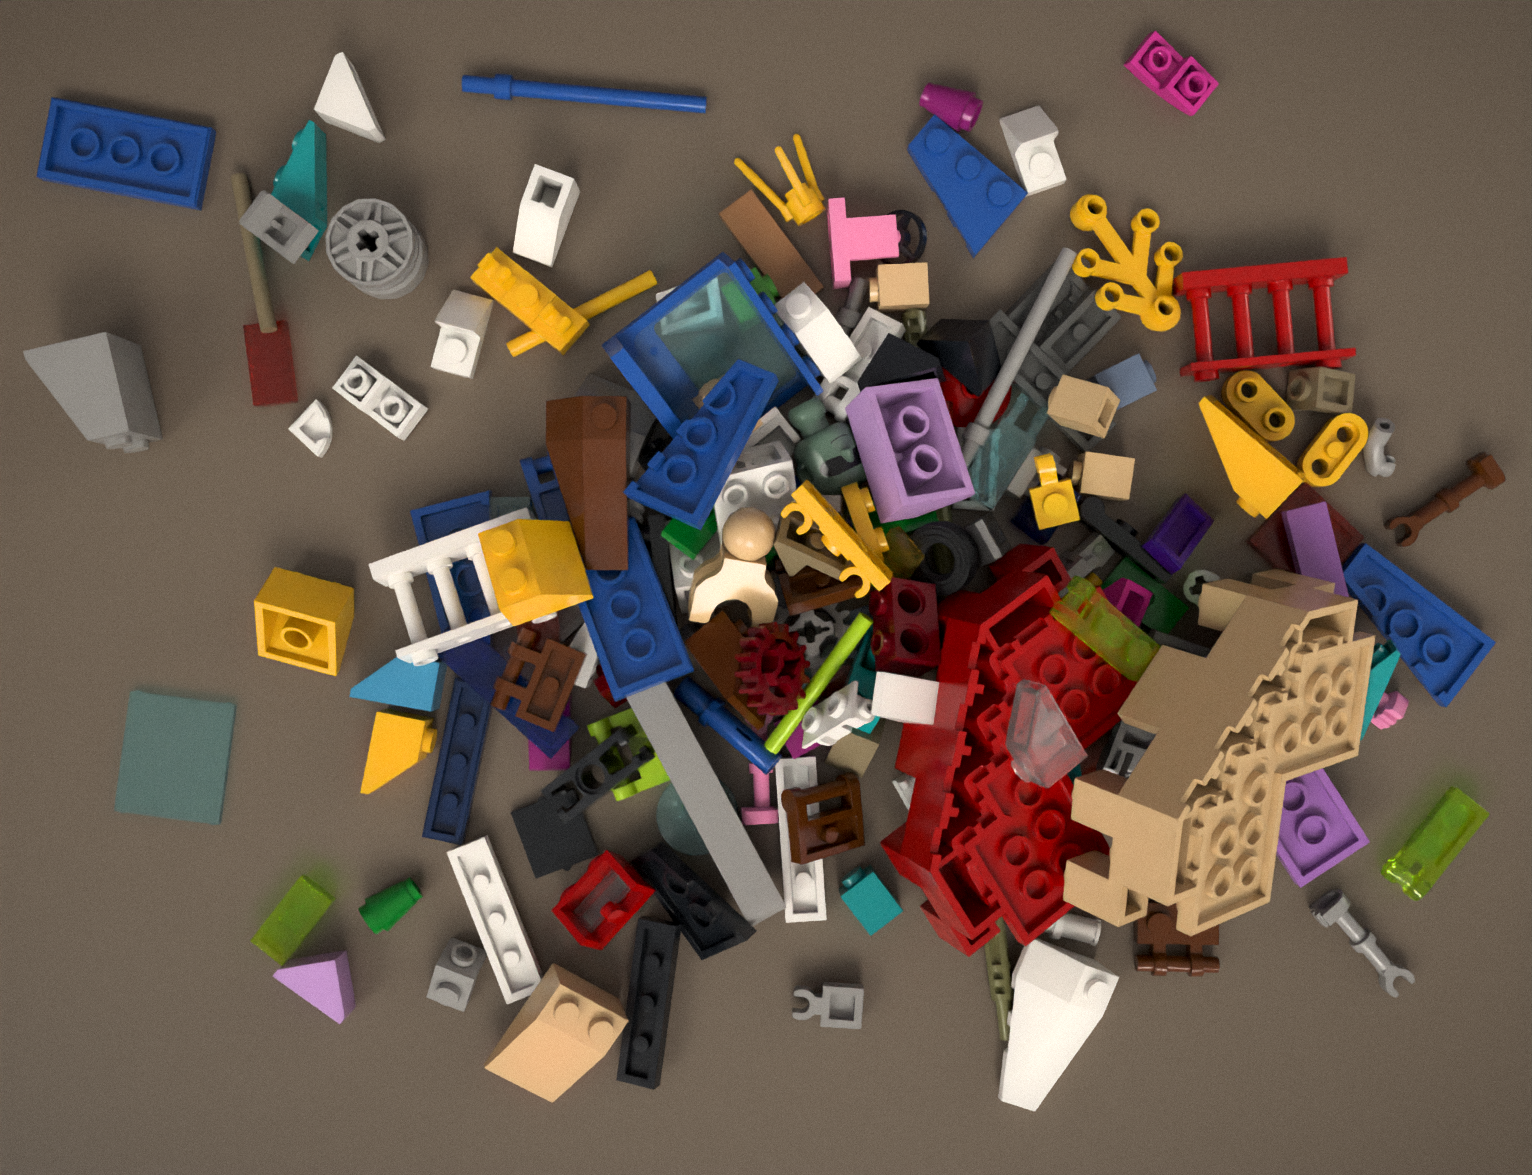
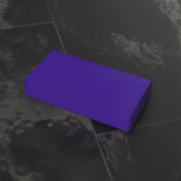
M1184 493L1175 500L1142 547L1172 575L1182 568L1214 520Z

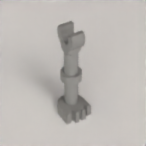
M1333 889L1322 895L1309 907L1310 913L1325 928L1337 922L1350 938L1349 944L1357 953H1363L1376 968L1379 974L1378 981L1380 987L1389 995L1397 998L1399 993L1393 987L1394 979L1401 976L1413 984L1415 982L1414 975L1403 966L1390 961L1377 946V938L1367 928L1363 929L1348 911L1351 902L1342 890Z

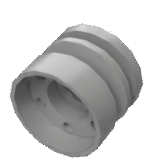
M376 198L357 199L343 206L330 221L325 235L326 254L333 268L363 293L378 299H398L412 292L424 279L429 265L428 246L421 232L394 205ZM375 239V244L378 248L371 252V247L368 243Z

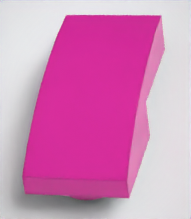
M1156 30L1144 38L1124 64L1143 84L1189 116H1193L1219 84L1192 56L1183 58Z

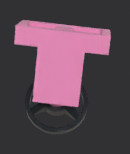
M845 198L828 199L826 215L832 289L849 288L851 282L850 261L879 259L883 264H894L887 258H898L899 252H901L908 259L905 262L898 263L903 264L916 263L922 256L927 243V230L924 222L917 214L907 210H895L882 216L846 218ZM903 215L899 222L896 223V217ZM911 218L916 222L919 229V243L914 254L908 247L911 235L907 228Z

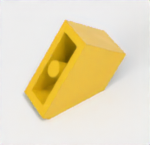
M387 708L376 712L360 793L370 794L380 789L425 759L427 753L433 752L437 740V729L432 728L434 718Z

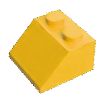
M517 519L478 533L499 610L513 627L594 598L573 528L569 521Z
M274 567L254 600L258 655L337 676L354 619V588L299 572Z

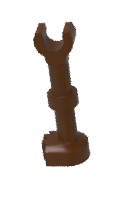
M1479 452L1466 461L1467 467L1472 472L1470 476L1450 489L1443 488L1435 494L1434 500L1406 517L1396 516L1388 519L1383 525L1386 530H1392L1400 524L1406 530L1404 537L1399 539L1396 545L1398 547L1410 546L1416 541L1419 531L1424 525L1445 511L1447 513L1453 512L1460 507V501L1484 486L1493 490L1505 482V475L1491 454L1487 455L1486 452Z

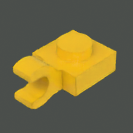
M1050 453L1033 457L1040 485L1028 488L1037 528L1042 530L1080 520L1071 479L1058 480L1055 461Z

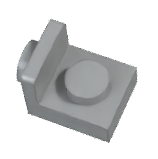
M1042 446L1039 450L1034 447L1024 452L1000 489V492L1012 500L1021 498L1023 494L1027 497L1029 496L1028 488L1035 487L1039 483L1033 458L1035 456L1047 453L1053 455L1057 478L1063 477L1067 469L1059 464L1061 458L1051 450Z

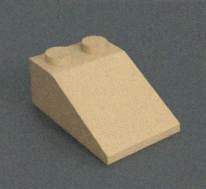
M552 963L485 1061L484 1068L553 1103L606 1055L629 1020L619 998Z

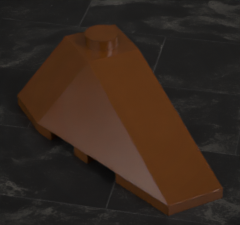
M577 396L546 401V446L586 570H629L630 498L623 493L630 484L631 402L627 396Z

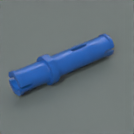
M691 677L685 678L674 691V697L699 717L698 722L703 727L709 725L765 775L781 759L782 755L779 752L774 754L766 749L764 746L765 741L724 707L725 701L720 697L716 699L712 697Z

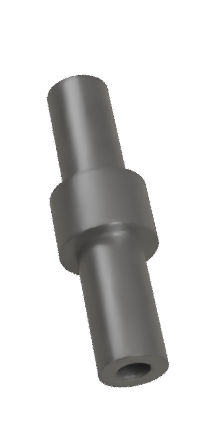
M853 277L844 306L838 308L835 317L848 338H850L852 330H855L860 322L862 314L858 312L869 281L858 277Z

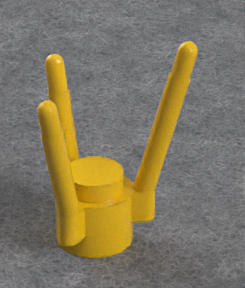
M799 134L793 135V141L807 184L806 182H800L782 147H775V153L793 186V189L785 194L787 203L740 158H736L734 164L780 210L786 222L794 219L797 226H801L825 211L826 208L822 203L825 198L817 186Z

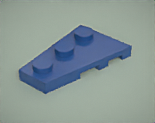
M935 114L908 145L907 151L932 192L936 193L947 211L949 220L960 232L967 244L968 251L974 259L1026 197L1028 192Z

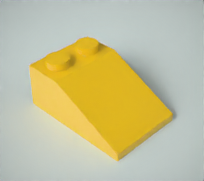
M1208 395L1203 397L1198 404L1232 488L1240 496L1236 500L1237 504L1254 518L1260 513L1267 519L1304 481L1305 474L1214 396Z

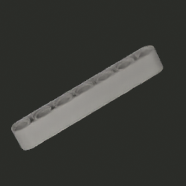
M662 683L626 697L746 921L751 926H755L787 908L667 683Z

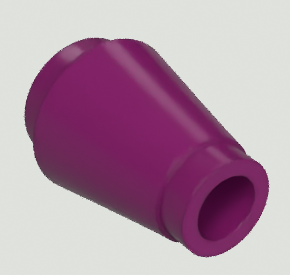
M929 82L922 92L919 106L926 108L933 115L935 114L957 132H960L961 129L970 132L979 118L983 107V100L976 98L975 92L939 84L935 85Z

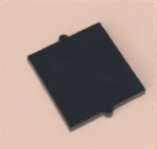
M574 788L570 789L562 797L558 794L547 800L545 796H540L538 802L511 812L536 879L560 869L569 871L572 865L599 855L584 813L566 824L563 823L557 814V810L562 806L567 809L579 802Z

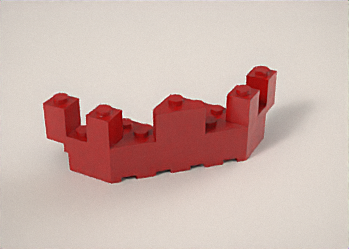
M1020 543L989 566L997 582L984 592L975 593L960 590L937 604L939 635L943 640V647L941 651V664L938 666L935 681L939 682L934 724L903 723L895 769L916 779L907 821L879 843L898 873L923 890L928 900L921 904L920 908L939 938L968 957L1001 932L995 922L1001 916L1019 943L1024 946L1030 944L1074 907V905L1063 901L1064 871L1067 860L1093 850L1109 856L1110 846L1101 832L1071 820L1072 790L1074 785L1063 766L1122 720L1117 713L1146 668L1100 586H1088L1064 605L1058 593L1073 581L1054 547Z

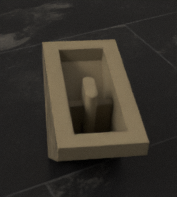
M881 717L871 734L852 727L851 733L830 746L824 763L848 773L852 772L862 778L880 744L887 719Z

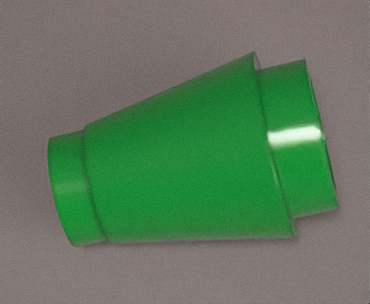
M408 877L404 881L365 898L366 903L360 906L358 910L368 927L377 935L383 930L389 932L417 901L423 897V894L413 879Z

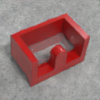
M606 850L589 863L587 872L576 884L569 886L563 891L560 901L551 911L581 946L602 951L656 890L642 879L622 855Z

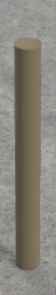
M236 173L230 176L238 220L241 219L252 204L247 175L244 173ZM240 225L260 330L262 333H272L278 329L260 239Z

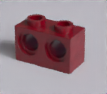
M892 577L891 582L882 590L878 591L875 589L872 591L869 600V612L873 617L871 651L875 655V670L920 677L941 664L936 585Z

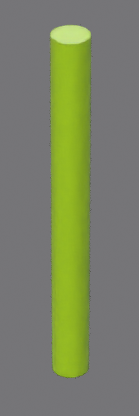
M859 612L811 678L810 683L803 689L806 697L805 699H797L798 709L788 710V714L782 718L764 743L766 749L774 754H778L802 721L806 712L813 706L872 625L873 620L869 616Z

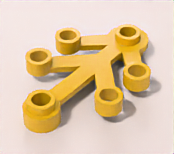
M1093 194L1082 196L1071 207L1070 218L1072 223L1079 230H1093L1116 263L1101 260L1094 250L1086 248L1077 254L1072 264L1074 273L1080 277L1092 275L1132 285L1140 296L1124 294L1118 284L1113 282L1106 283L1095 294V302L1102 310L1110 311L1117 309L1138 314L1144 326L1153 331L1162 332L1173 328L1178 323L1181 315L1180 305L1171 295L1174 267L1183 258L1181 247L1174 242H1167L1155 251L1154 261L1158 269L1154 287L1146 274L1151 233L1160 224L1157 213L1152 209L1146 208L1142 209L1132 218L1131 228L1134 233L1132 250L1130 252L1106 218L1107 206L1104 199ZM1088 206L1095 211V214L1089 211ZM1141 218L1148 221L1149 228L1142 224ZM1164 251L1171 254L1172 261L1165 257ZM1081 258H1085L1089 261L1090 268H1087L1082 264ZM1105 291L1113 295L1114 302L1106 298ZM1158 305L1163 308L1165 315L1159 311Z

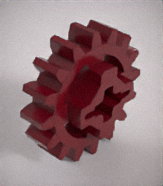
M777 622L761 623L758 627L749 628V637L741 638L739 641L744 649L743 653L735 654V659L741 663V669L734 672L735 677L742 678L743 682L739 688V693L749 694L747 706L757 707V713L760 715H786L788 710H797V699H805L806 697L802 685L810 683V678L804 674V669L810 666V661L804 659L803 654L807 649L806 645H797L799 633L797 631L789 632L788 624H777Z

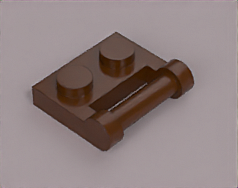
M854 773L841 774L834 781L809 788L800 789L799 787H793L782 792L781 803L787 812L791 862L803 865L865 846L860 783ZM838 796L841 797L842 806L807 816V805Z

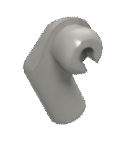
M1387 418L1375 420L1368 432V440L1363 447L1365 469L1374 477L1377 475L1389 477L1393 474L1396 466L1394 464L1396 460L1393 456L1384 455V447L1395 430L1394 423Z

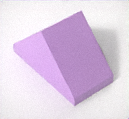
M346 950L291 959L277 969L273 975L275 979L339 1024L356 1007Z

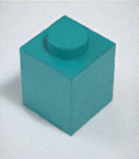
M871 864L865 869L858 866L842 878L843 886L839 888L840 897L870 936L903 912L900 902Z

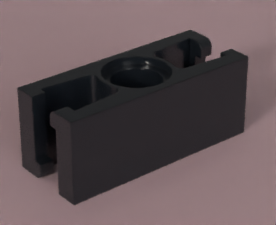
M632 724L616 731L541 790L547 800L558 794L562 797L569 792L565 784L573 780L577 789L583 793V798L578 803L567 809L562 806L557 810V814L564 824L581 815L655 758L649 747L644 745L639 749L640 753L631 758L633 763L624 768L619 759L613 754V750L619 744L622 747L626 746L630 742L629 739L638 734ZM593 765H597L603 770L605 777L603 783L594 778L592 773Z

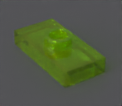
M303 874L250 942L283 966L336 898L307 875Z

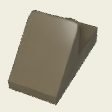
M792 511L787 517L783 518L780 514L773 545L788 575L793 577L807 565L840 580L839 576L846 566L853 564L851 560L848 561L842 554L837 557L827 549L820 538L824 534L819 530L820 527L815 521L806 533L799 535L796 530L804 523V515L797 511Z

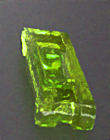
M1074 575L1067 585L1069 592L1063 601H1056L1050 610V614L1124 677L1138 682L1161 646L1100 595L1092 583L1080 576ZM1084 603L1086 606L1079 614L1077 610Z
M1451 786L1396 856L1390 858L1383 865L1380 874L1390 883L1397 882L1401 885L1403 893L1413 901L1420 900L1427 894L1490 813L1459 788ZM1417 862L1422 868L1416 875H1413L1408 870Z

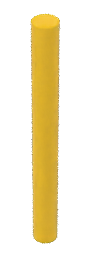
M650 269L574 308V310L583 318L589 320L652 288L658 283ZM530 330L507 342L506 345L512 356L516 357L545 342V340Z

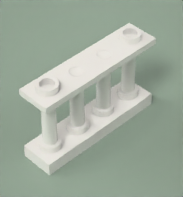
M527 507L368 564L373 580L385 587L389 586V588L394 589L411 645L395 650L398 659L413 663L414 666L426 665L436 661L438 653L513 627L499 610L478 533L517 519L537 520L536 516ZM465 558L473 560L491 615L470 624L466 622L450 569L453 567L452 563ZM426 572L434 575L451 628L450 631L431 638L427 637L411 587V583L414 582L413 577ZM553 612L536 618L532 622L542 623L556 617L557 613Z

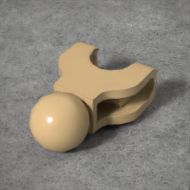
M745 507L729 515L722 528L723 541L719 553L714 558L704 561L694 571L688 599L689 621L707 623L716 605L725 600L737 599L749 606L750 628L758 627L761 623L773 622L778 607V598L772 575L766 569L765 555L769 553L773 546L776 528L772 519L764 511L755 507Z

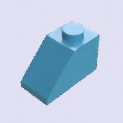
M396 657L352 687L349 697L430 712L440 708L448 661L437 659L426 665L414 666L413 663L405 662Z

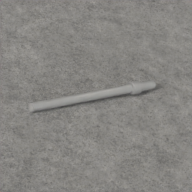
M1063 247L982 407L974 422L968 423L962 435L964 442L961 446V451L967 470L979 447L984 448L991 434L988 429L1077 256V253L1069 248Z

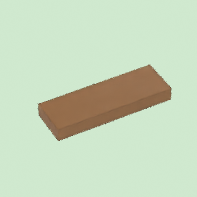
M752 189L719 213V218L763 276L766 274L770 276L777 288L780 300L803 282L815 295L824 290V286Z

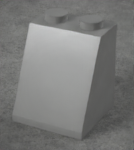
M102 332L23 351L27 363L88 441L105 444L106 449L123 448L124 453H135L149 449L150 442L163 440L141 345L111 333Z

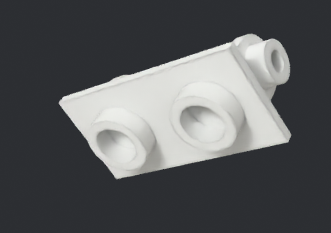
M853 681L841 690L834 692L830 697L815 707H811L806 712L802 721V729L804 730L802 748L806 749L816 742L821 745L831 746L842 737L851 733L852 727L857 729L874 720L875 716L871 715L873 700L857 695V681Z

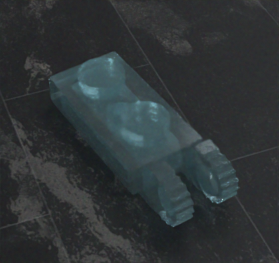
M1022 393L1015 400L1005 418L999 420L986 444L981 448L968 469L975 491L971 498L989 510H993L1037 442L1036 436L1049 417L1047 414L1048 410L1042 407L1033 416L1026 432L1015 426L1014 422L1028 405L1029 398Z

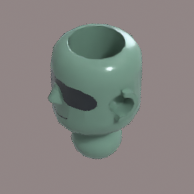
M814 397L788 411L791 425L798 429L804 438L794 448V458L798 465L796 468L797 477L801 484L808 479L821 495L843 494L841 487L857 482L858 485L862 484L867 480L851 427L845 422H836L829 425L825 417L826 408L824 403L819 398Z

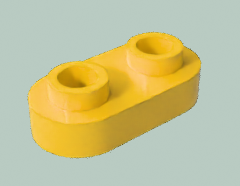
M1244 370L1226 379L1221 391L1223 402L1232 413L1265 441L1275 442L1282 440L1292 432L1295 424L1292 409L1258 373ZM1243 384H1248L1251 387L1252 395L1250 398L1242 394L1241 387ZM1272 413L1276 414L1280 419V424L1277 428L1273 427L1269 422V417Z
M1344 413L1330 418L1324 424L1297 462V468L1305 474L1303 481L1305 484L1311 487H1324L1335 483L1341 477L1368 440V427L1361 417L1352 413ZM1339 428L1344 429L1347 434L1345 442H1341L1337 438ZM1315 460L1319 461L1322 465V471L1319 475L1312 470V463Z
M857 482L841 487L857 534L882 561H885L882 553L890 549L882 527L873 529L868 513L876 510L868 487L859 489Z

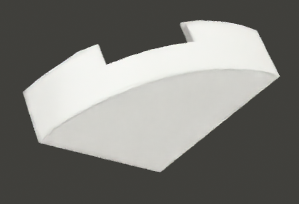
M316 399L288 428L315 455L321 458L325 455L332 440L333 426L330 414L321 401Z

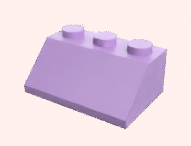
M938 378L865 387L845 407L880 523L916 518L972 497L975 494Z

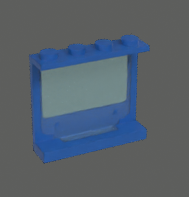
M724 252L712 259L601 345L673 439L678 435L676 430L686 419L691 420L699 409L692 399L699 394L701 387L710 380L719 379L726 374L738 359L776 374L779 380L760 418L772 408L780 407L806 386L817 396L824 392L815 379L821 374L816 365L807 355L801 358L794 347L799 344V341L785 323L779 326L772 315L778 312L775 305L764 291L757 294L751 286L750 282L755 279L751 270L741 258L734 261Z

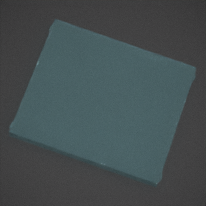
M140 690L130 691L114 811L208 823L210 825L221 824L237 705L231 702L220 703L145 693Z

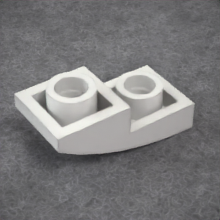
M357 355L332 387L358 409L371 416L403 441L406 440L428 410L418 400Z

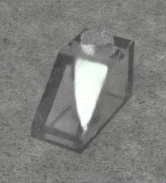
M1026 679L1021 680L1016 686L1005 746L1014 759L1011 761L1013 770L1024 782H1033L1049 789L1087 758L1088 755L1047 686Z

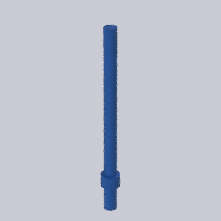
M497 73L495 77L462 76L463 92L493 94L495 99L512 100L513 96L706 114L707 97L516 80L513 75Z

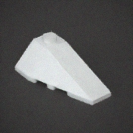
M1037 938L1027 946H1024L1012 974L1011 987L1015 991L1013 1009L1008 1011L1007 1017L1010 1034L1008 1047L1003 1051L998 1098L1001 1101L1036 1111L1104 1015L1119 979L1117 975L1092 958Z

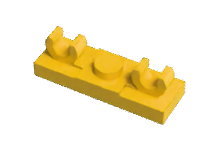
M497 247L491 254L488 252L477 264L479 268L470 277L476 285L562 355L570 349L590 326L585 318Z
M806 479L791 494L795 501L788 503L784 507L781 516L785 518L792 511H800L804 515V523L796 530L799 535L806 533L814 521L819 525V530L824 534L820 538L827 549L837 557L842 554L848 561L851 560L853 563L842 570L839 579L843 582L853 574L862 578L863 585L854 593L856 598L865 596L871 584L878 591L882 590L891 582L893 572L810 481Z

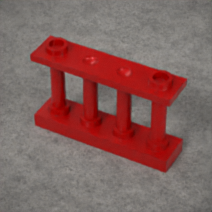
M1347 257L1190 271L1179 274L1173 279L1172 295L1173 297L1186 296V301L1191 302L1197 361L1180 368V377L1194 376V382H1207L1220 379L1219 373L1312 364H1315V367L1341 368V361L1356 356V348L1336 349L1330 287L1334 286L1335 280L1348 274ZM1308 284V290H1313L1318 351L1295 353L1289 291L1293 290V285ZM1267 288L1268 294H1272L1278 355L1254 357L1248 296L1253 294L1252 289ZM1227 292V297L1232 298L1237 359L1213 360L1208 299L1212 298V293Z

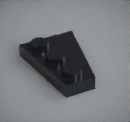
M662 841L641 852L631 861L643 880L656 890L654 895L672 920L682 924V934L701 960L747 941L757 931Z

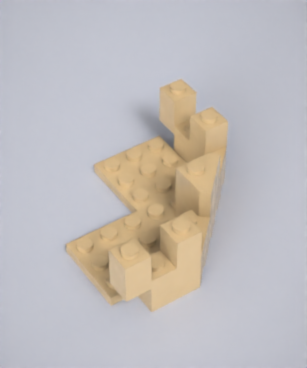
M1280 569L1253 573L1250 584L1232 579L1202 584V592L1198 600V607L1200 609L1198 625L1222 631V634L1206 658L1162 645L1117 714L1125 724L1156 734L1129 778H1125L1102 769L1076 777L1074 780L1071 820L1111 836L1113 840L1109 856L1093 850L1067 860L1064 871L1063 901L1117 927L1147 916L1149 898L1166 906L1176 903L1178 910L1176 930L1189 936L1198 934L1270 902L1286 781L1358 756L1376 636L1361 631L1354 633L1358 599L1334 594V582Z

